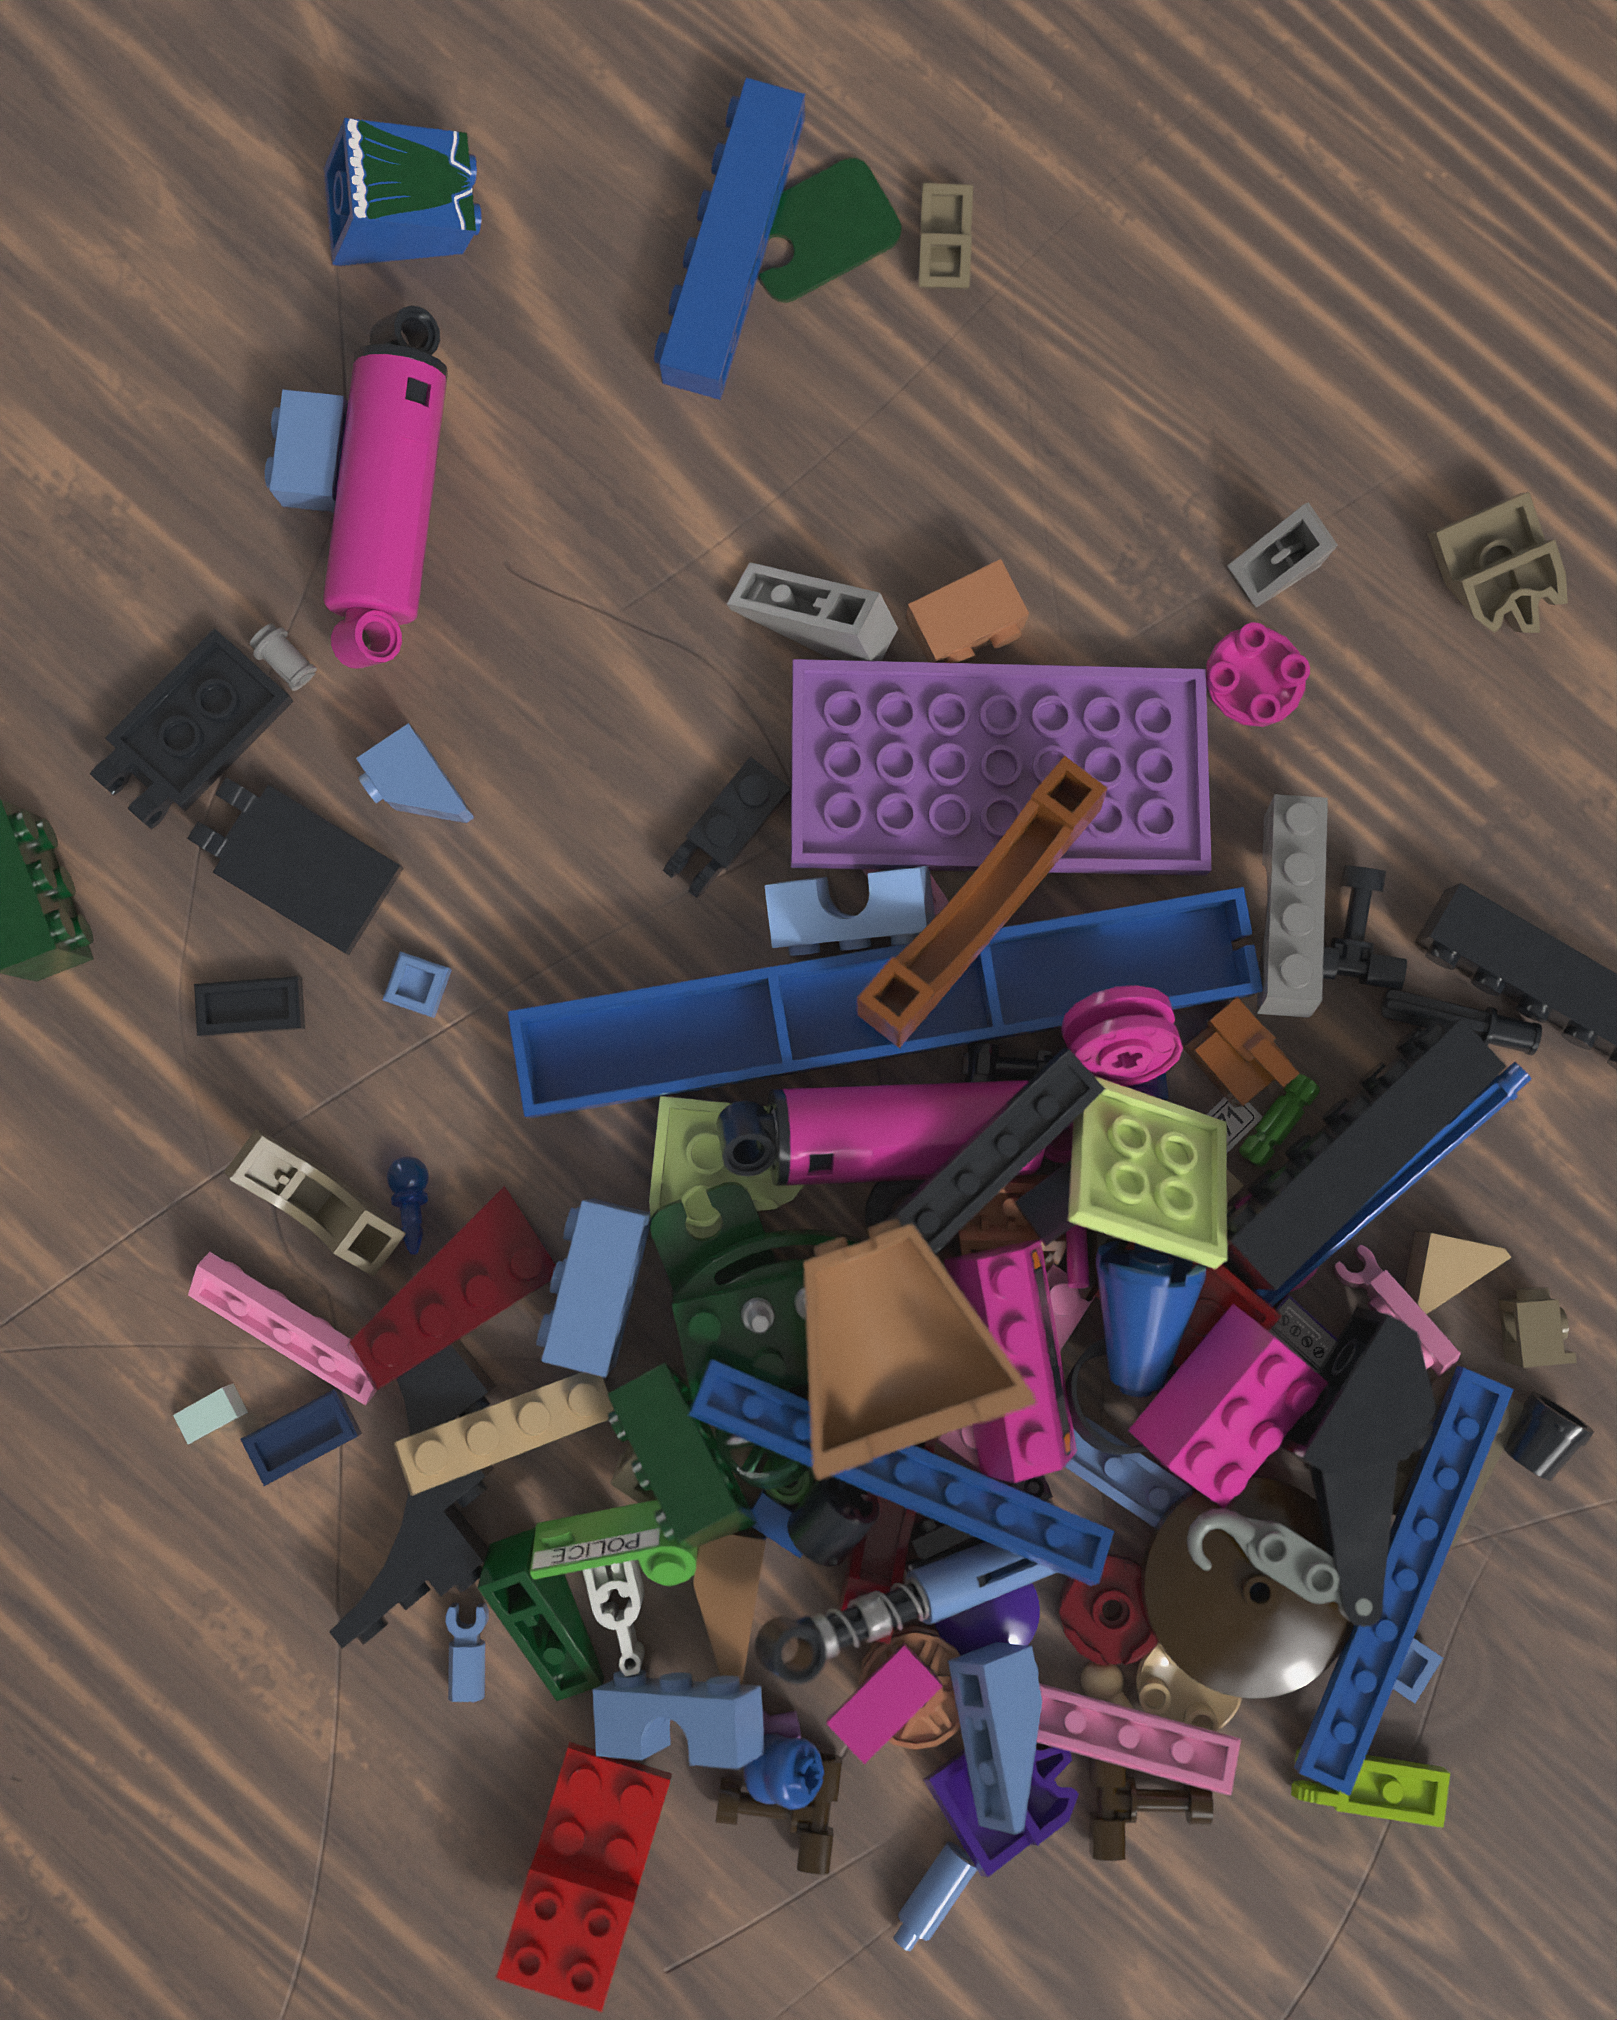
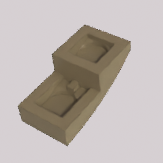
M923 183L918 288L969 290L973 185Z

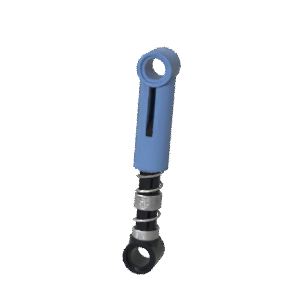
M985 1541L909 1571L906 1576L905 1586L900 1583H894L890 1592L882 1594L874 1591V1593L852 1600L845 1610L829 1609L826 1617L818 1614L814 1615V1617L806 1615L796 1620L785 1616L772 1618L764 1623L757 1633L755 1655L760 1665L784 1681L797 1685L808 1683L818 1676L827 1659L838 1655L840 1648L852 1643L858 1648V1641L862 1639L872 1642L879 1639V1637L883 1638V1636L890 1635L892 1627L896 1626L901 1630L902 1623L914 1618L923 1621L926 1625L935 1623L1055 1574L1057 1571ZM793 1637H797V1653L788 1662H783L782 1651L785 1644Z

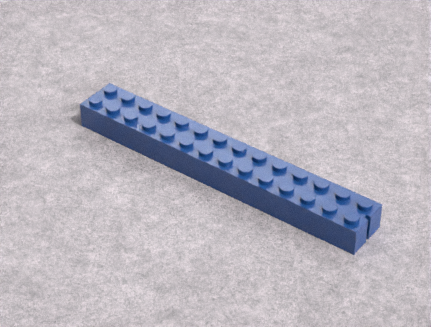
M1244 887L1001 928L900 1048L858 1016L857 997L892 957L895 958L909 944L508 1011L524 1117L539 1118L963 1046L970 1043L1061 1029L1064 1015L1077 1002L1094 993L1114 987L1143 986L1157 989L1169 998L1173 1010L1228 1001L1236 997H1250L1263 992L1255 945L1243 946L1233 951L1231 942L1240 941L1252 934Z

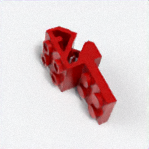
M573 1742L569 1743L496 1979L602 2012L672 1773L624 1758L596 1756L595 1749Z

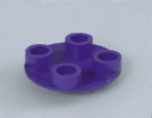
M1030 1583L937 1621L935 1625L940 1637L956 1647L961 1656L995 1642L1028 1646L1035 1635L1039 1623L1040 1605L1034 1585Z

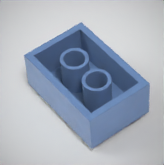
M598 1199L582 1200L580 1207L570 1209L563 1235L564 1240L571 1241L567 1259L564 1258L563 1262H557L550 1286V1292L558 1294L555 1309L551 1310L550 1315L544 1314L536 1345L545 1347L542 1362L606 1377L616 1367L650 1231V1212Z

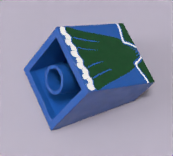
M344 118L324 166L332 265L347 266L463 254L473 236L478 235L481 228V208L479 203L473 202L472 191L476 181L477 162L475 155L469 154L467 133Z

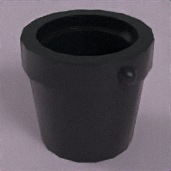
M1532 1392L1523 1405L1525 1409L1504 1450L1512 1459L1532 1473L1551 1481L1577 1450L1588 1443L1594 1431L1584 1421L1561 1405L1539 1393Z

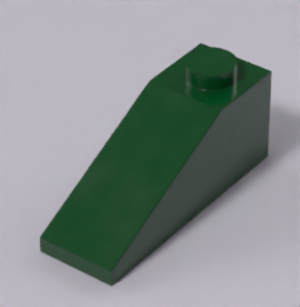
M536 1527L490 1543L477 1588L554 1699L560 1701L603 1685L604 1675L566 1575L560 1574L533 1580L530 1574Z

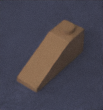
M747 1528L698 1546L697 1568L693 1581L720 1676L739 1677L740 1684L743 1682L766 1543V1536L754 1528Z

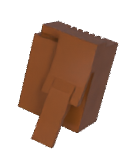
M1238 997L1233 998L1206 1021L1208 1025L1183 1045V1049L1234 1108L1244 1106L1274 1079L1282 1087H1285L1300 1074L1292 1066V1062L1273 1042L1276 1037L1257 1020Z

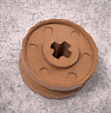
M915 1623L903 1625L901 1630L893 1627L890 1644L874 1641L864 1655L858 1679L859 1686L905 1642L942 1681L943 1687L889 1742L896 1746L914 1750L938 1746L956 1734L960 1728L948 1661L961 1655L956 1647L940 1637L936 1628Z

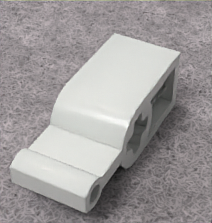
M638 1560L583 1570L592 1611L596 1620L603 1627L617 1631L622 1652L619 1662L621 1671L625 1676L638 1674L645 1655L644 1646L637 1641L633 1624L644 1600V1586ZM613 1589H618L621 1597L630 1596L624 1610H619L616 1602H607Z

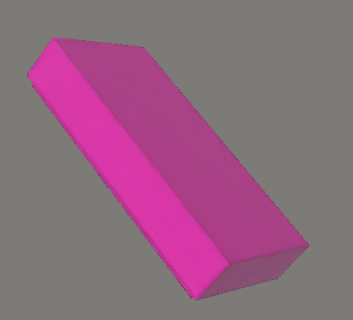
M904 1642L827 1718L826 1724L865 1764L943 1687L942 1681Z

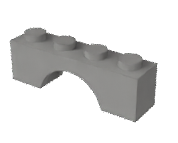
M1274 794L1264 816L1262 865L1265 866L1267 874V914L1263 946L1258 963L1263 992L1257 994V1014L1310 1018L1322 1002L1328 798Z

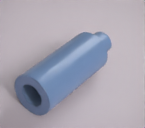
M949 1841L945 1844L898 1913V1918L902 1925L893 1939L906 1951L910 1952L919 1938L926 1941L930 1940L977 1871L967 1852L958 1845Z

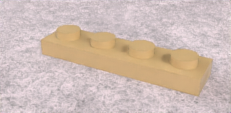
M581 1372L395 1442L393 1445L411 1496L609 1420L607 1414L612 1412L614 1408L607 1396L608 1391L603 1377Z

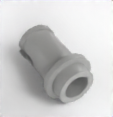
M272 623L260 629L250 641V645L255 649L253 655L258 660L264 659L287 682L291 690L296 691L315 675L317 668L310 664L286 639L288 632L283 627L277 629Z

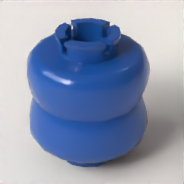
M778 1733L764 1734L765 1753L743 1766L748 1792L755 1800L763 1804L777 1803L790 1810L805 1807L814 1799L823 1782L824 1770L819 1751L812 1742L802 1737L787 1738Z

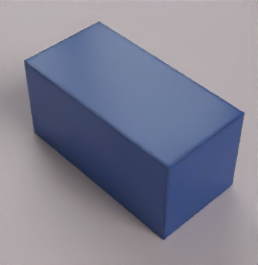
M763 1488L751 1506V1510L758 1522L751 1527L798 1558H801L803 1554L793 1544L787 1529L789 1517L795 1509L790 1505L780 1503L768 1495Z

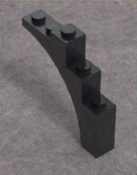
M460 1339L396 1378L405 1402L410 1436L453 1421L458 1416L461 1418L485 1409L490 1405V1402L484 1395L496 1386ZM491 1465L412 1496L410 1491L408 1492L401 1528L385 1565L360 1602L329 1631L342 1649L356 1637L362 1645L372 1639L389 1624L383 1615L398 1603L404 1610L415 1604L431 1590L425 1582L426 1580L430 1582L441 1597L454 1586L462 1593L480 1578L483 1569L481 1564L486 1559L488 1547L454 1505V1502L457 1501L464 1508L488 1488L482 1479L494 1469Z

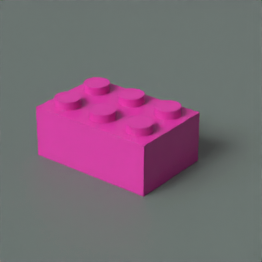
M1233 1304L1128 1431L1167 1468L1219 1506L1225 1508L1235 1496L1242 1492L1250 1477L1269 1454L1273 1453L1280 1446L1284 1436L1304 1412L1308 1411L1315 1404L1319 1394L1329 1383L1271 1333Z

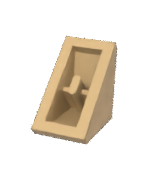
M1415 1231L1404 1290L1424 1313L1428 1314L1510 1259L1511 1256L1505 1248Z

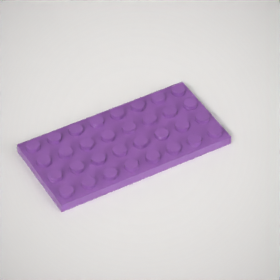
M793 659L791 868L891 870L927 866L933 871H976L1030 800L1031 794L1060 760L1066 756L1108 789L1101 811L1048 873L1207 875L1212 869L1206 669Z

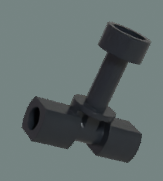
M1344 865L1341 886L1351 888L1343 939L1332 937L1331 947H1324L1323 978L1335 980L1336 975L1359 978V984L1402 990L1406 976L1407 959L1373 954L1375 943L1364 942L1372 891L1383 892L1387 871Z

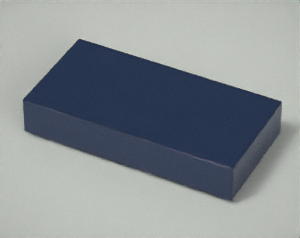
M335 1388L240 1440L263 1486H266L360 1436L362 1432L341 1391Z

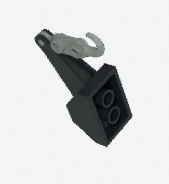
M1356 1307L1317 1371L1329 1384L1319 1394L1315 1404L1308 1411L1304 1412L1284 1436L1279 1446L1310 1466L1327 1553L1277 1522L1243 1517L1239 1513L1225 1508L1210 1509L1199 1515L1190 1526L1187 1542L1188 1551L1193 1561L1203 1570H1209L1212 1564L1203 1553L1202 1540L1210 1530L1215 1528L1222 1529L1236 1539L1251 1563L1259 1570L1312 1603L1323 1604L1336 1601L1340 1613L1357 1626L1368 1627L1378 1622L1383 1613L1384 1583L1397 1461L1408 1459L1412 1451H1418L1424 1446L1431 1435L1433 1424L1430 1421L1437 1409L1418 1332L1390 1314Z

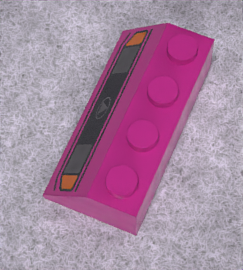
M1035 1239L944 1259L946 1272L1029 1386L1037 1403L983 1423L972 1424L980 1473L990 1478L1019 1482L1063 1469L1076 1454L1077 1447L1069 1411L1067 1389L1041 1240Z

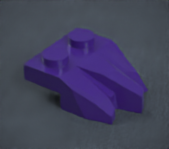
M1055 1747L1043 1751L1035 1749L1024 1830L1017 1834H1011L979 1826L965 1749L923 1779L973 1864L983 1877L992 1875L1029 1845L1038 1846L1069 1822L1079 1795L1074 1788L1059 1787L1054 1780L1072 1761L1071 1752Z

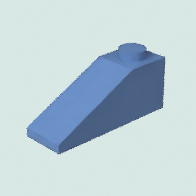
M995 1642L951 1659L948 1663L979 1826L1017 1834L1024 1830L1042 1708V1696L1038 1680V1667L1034 1659L1032 1646Z

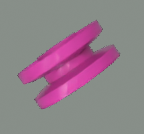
M1143 986L1114 987L1094 993L1077 1002L1064 1015L1061 1026L1063 1039L1068 1049L1095 1077L1124 1087L1150 1081L1167 1072L1179 1060L1183 1049L1178 1030L1173 1025L1175 1016L1169 998L1157 989Z

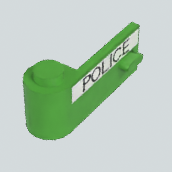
M652 1500L537 1523L530 1574L534 1580L638 1560L648 1578L659 1584L672 1586L685 1582L694 1575L697 1568L698 1546L689 1549L678 1544L676 1539L669 1542L660 1529L654 1514L661 1506L658 1500Z

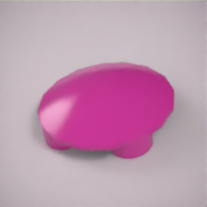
M1254 622L1227 634L1214 646L1206 663V685L1212 701L1226 717L1247 726L1264 727L1286 718L1297 708L1305 692L1306 680L1310 675L1308 660L1300 655V652L1287 637L1266 628L1260 623Z

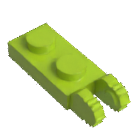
M1298 1747V1749H1296L1295 1762L1298 1758V1755L1302 1747ZM1366 1755L1350 1796L1326 1785L1306 1780H1298L1292 1783L1291 1796L1304 1802L1333 1806L1338 1812L1444 1828L1450 1772L1442 1766Z

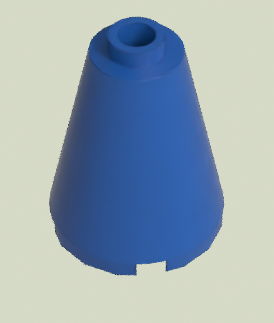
M1120 1240L1111 1241L1099 1247L1096 1259L1109 1377L1114 1384L1119 1386V1390L1122 1393L1133 1397H1147L1151 1395L1152 1391L1159 1390L1164 1386L1204 1284L1207 1266L1202 1264L1196 1265L1193 1261L1135 1243L1134 1250H1119Z

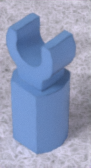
M452 1603L446 1613L447 1628L454 1636V1641L449 1643L448 1700L452 1702H476L485 1698V1641L480 1639V1632L485 1628L489 1619V1609L486 1603H479L476 1607V1622L473 1624H465L460 1620L459 1603Z

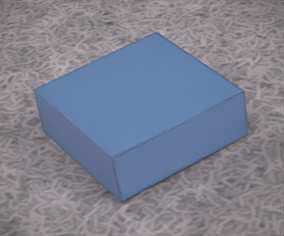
M400 951L383 1001L435 1018L452 969Z

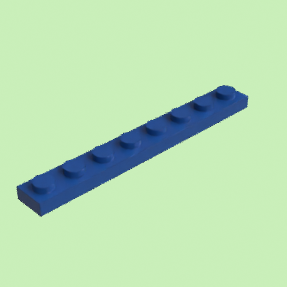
M711 1360L706 1368L688 1415L813 1468L810 1401ZM914 1445L831 1475L1090 1586L1099 1584L1113 1537V1530Z
M1456 1367L1433 1423L1431 1435L1424 1445L1390 1529L1382 1616L1378 1622L1368 1627H1360L1354 1624L1352 1633L1337 1659L1294 1765L1298 1773L1350 1796L1514 1389L1464 1367Z

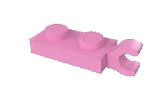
M1360 1245L1356 1248L1355 1252L1365 1265L1363 1271L1352 1273L1340 1261L1335 1264V1275L1342 1284L1351 1288H1364L1368 1291L1367 1295L1371 1301L1367 1305L1370 1310L1390 1314L1418 1332L1427 1369L1431 1367L1440 1377L1456 1365L1461 1353L1387 1270L1383 1271L1379 1267L1374 1254L1367 1247Z

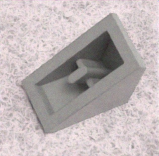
M1308 502L1303 504L1227 566L1254 606L1258 607L1319 568L1338 544Z

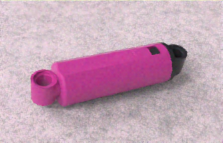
M410 305L379 320L372 327L370 345L360 347L354 355L323 595L326 608L339 616L345 617L333 629L331 647L336 658L350 668L361 669L392 660L399 653L402 645V632L399 625L411 623L418 615L448 377L447 366L438 358L432 356L440 343L439 327L434 317L420 306ZM401 331L406 336L408 344L404 341ZM363 630L368 634L370 638V650L365 646L363 642Z
M1029 1081L770 1089L767 1111L756 1102L740 1101L725 1107L719 1114L717 1129L723 1163L730 1172L738 1176L747 1177L759 1175L770 1168L771 1179L775 1186L928 1179ZM1073 1121L1017 1175L1035 1174L1042 1165L1044 1155L1047 1159L1057 1163H1067L1072 1159Z

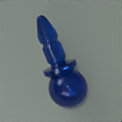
M405 1156L398 1158L390 1165L387 1171V1183L394 1193L391 1196V1204L400 1208L402 1230L406 1233L403 1240L409 1253L415 1255L420 1250L423 1238V1227L420 1225L422 1223L421 1205L428 1202V1194L424 1190L429 1181V1172L426 1165L420 1159Z

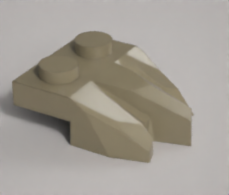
M1530 492L1519 493L1428 533L1447 588L1475 619L1495 633L1501 628L1505 616L1514 632L1540 633L1538 604L1541 598L1551 605L1568 603L1566 571L1556 541H1545Z

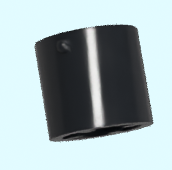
M831 1475L818 1479L789 1517L787 1523L789 1537L795 1547L806 1558L827 1567L839 1566L847 1559L878 1519L880 1513L878 1499L875 1494Z

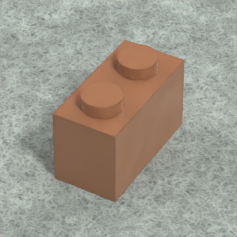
M1001 559L909 603L906 612V620L927 661L931 663H969L975 659V651L991 643L994 649L1001 648L1022 635L1020 629L1024 628L1029 616V612Z

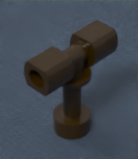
M820 1753L824 1770L822 1785L808 1805L794 1810L787 1809L777 1803L763 1804L755 1800L749 1792L741 1791L742 1780L721 1777L715 1823L737 1826L738 1814L791 1821L790 1832L800 1834L797 1871L828 1875L834 1837L833 1828L829 1827L831 1802H838L842 1756Z
M1089 1757V1779L1093 1786H1097L1096 1812H1089V1852L1093 1859L1102 1861L1125 1860V1823H1136L1137 1812L1185 1813L1188 1824H1212V1791L1184 1784V1790L1137 1789L1134 1777H1126V1767Z

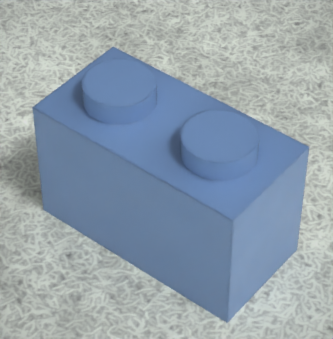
M282 389L280 407H275L272 412L271 430L276 443L274 457H268L266 461L265 483L283 507L334 512L348 402L344 396Z

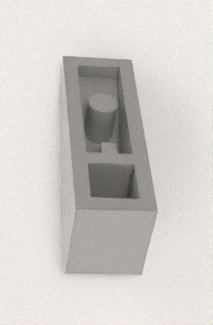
M749 562L727 602L730 610L832 660L882 661L898 630L879 592Z

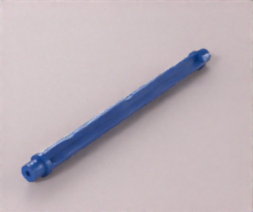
M1513 1062L1277 1290H1253L1274 1306L1510 1100L1514 1101L1518 1098L1516 1093L1532 1080L1529 1074L1518 1063Z

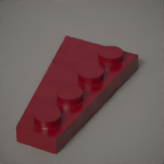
M504 1186L349 1341L348 1348L375 1391L552 1281L556 1265L507 1188Z

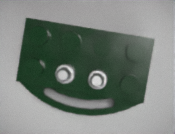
M787 1229L750 1237L730 1245L694 1268L671 1292L672 1308L692 1400L694 1401L706 1368L711 1360L782 1390L809 1384L804 1261L810 1259H791L769 1263L753 1268L733 1279L721 1282L715 1281L714 1276L716 1272L739 1259L771 1248L790 1245L819 1246L846 1237L850 1247L860 1244L863 1240L828 1230Z

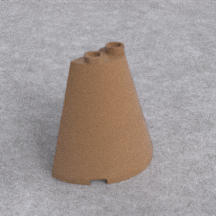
M899 1219L890 1220L867 1229L870 1240L854 1246H848L846 1237L821 1244L814 1248L816 1258L804 1261L813 1470L817 1480L978 1422L983 1423L1037 1404L1029 1386L913 1224L901 1227Z

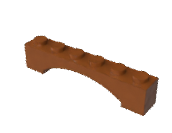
M1064 756L1031 794L1030 800L1013 824L963 887L903 951L887 962L857 997L858 1016L900 1048L1098 815L1108 788Z

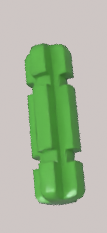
M1299 1074L1284 1088L1285 1096H1278L1254 1128L1257 1133L1252 1136L1249 1135L1242 1144L1239 1153L1248 1162L1257 1167L1266 1165L1275 1153L1272 1149L1274 1145H1281L1305 1113L1302 1108L1307 1105L1310 1106L1320 1093V1087L1309 1077Z

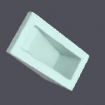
M233 1383L220 1388L173 1416L187 1444H190L248 1413Z

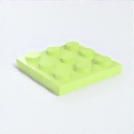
M1095 1077L1105 1087V1090L1073 1120L1068 1221L1216 1269L1227 1260V1122Z

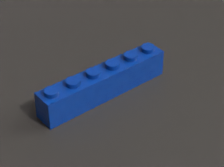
M746 78L740 97L733 95L730 100L726 116V127L730 128L726 144L719 142L715 149L711 169L712 174L716 175L712 191L704 190L697 213V221L702 222L697 238H689L684 252L683 268L688 269L683 286L678 284L674 286L670 298L668 314L673 316L669 333H660L655 348L654 363L660 366L663 384L719 400L722 398L768 245L769 234L780 197L784 191L804 125V93Z

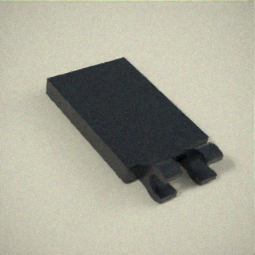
M214 628L105 737L116 749L96 765L90 775L114 796L126 786L132 774L140 780L148 789L130 804L128 810L152 830L164 819L173 802L186 811L294 701L281 687Z
M226 777L215 795L242 811L227 836L224 837L198 821L187 839L221 859L212 873L343 953L350 955L404 868L268 785L259 798Z

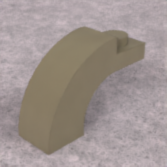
M257 1128L224 1171L229 1180L281 1209L308 1228L327 1245L333 1254L373 1277L406 1235L387 1214L340 1177L293 1146L290 1149Z

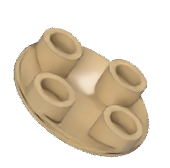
M1158 1642L1153 1650L1142 1657L1136 1675V1691L1140 1705L1146 1713L1218 1732L1233 1718L1240 1706L1242 1698L1209 1689L1188 1676L1170 1659Z

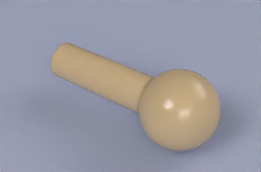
M1090 1661L1084 1667L1081 1674V1685L1088 1697L1134 1709L1122 1691L1123 1675L1117 1665H1102Z

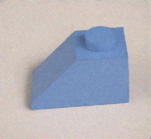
M409 723L356 758L365 771L358 779L375 803L384 799L385 802L397 811L468 823L475 818L421 737Z

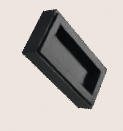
M292 976L194 984L197 1036L208 1037L305 1029L302 977Z

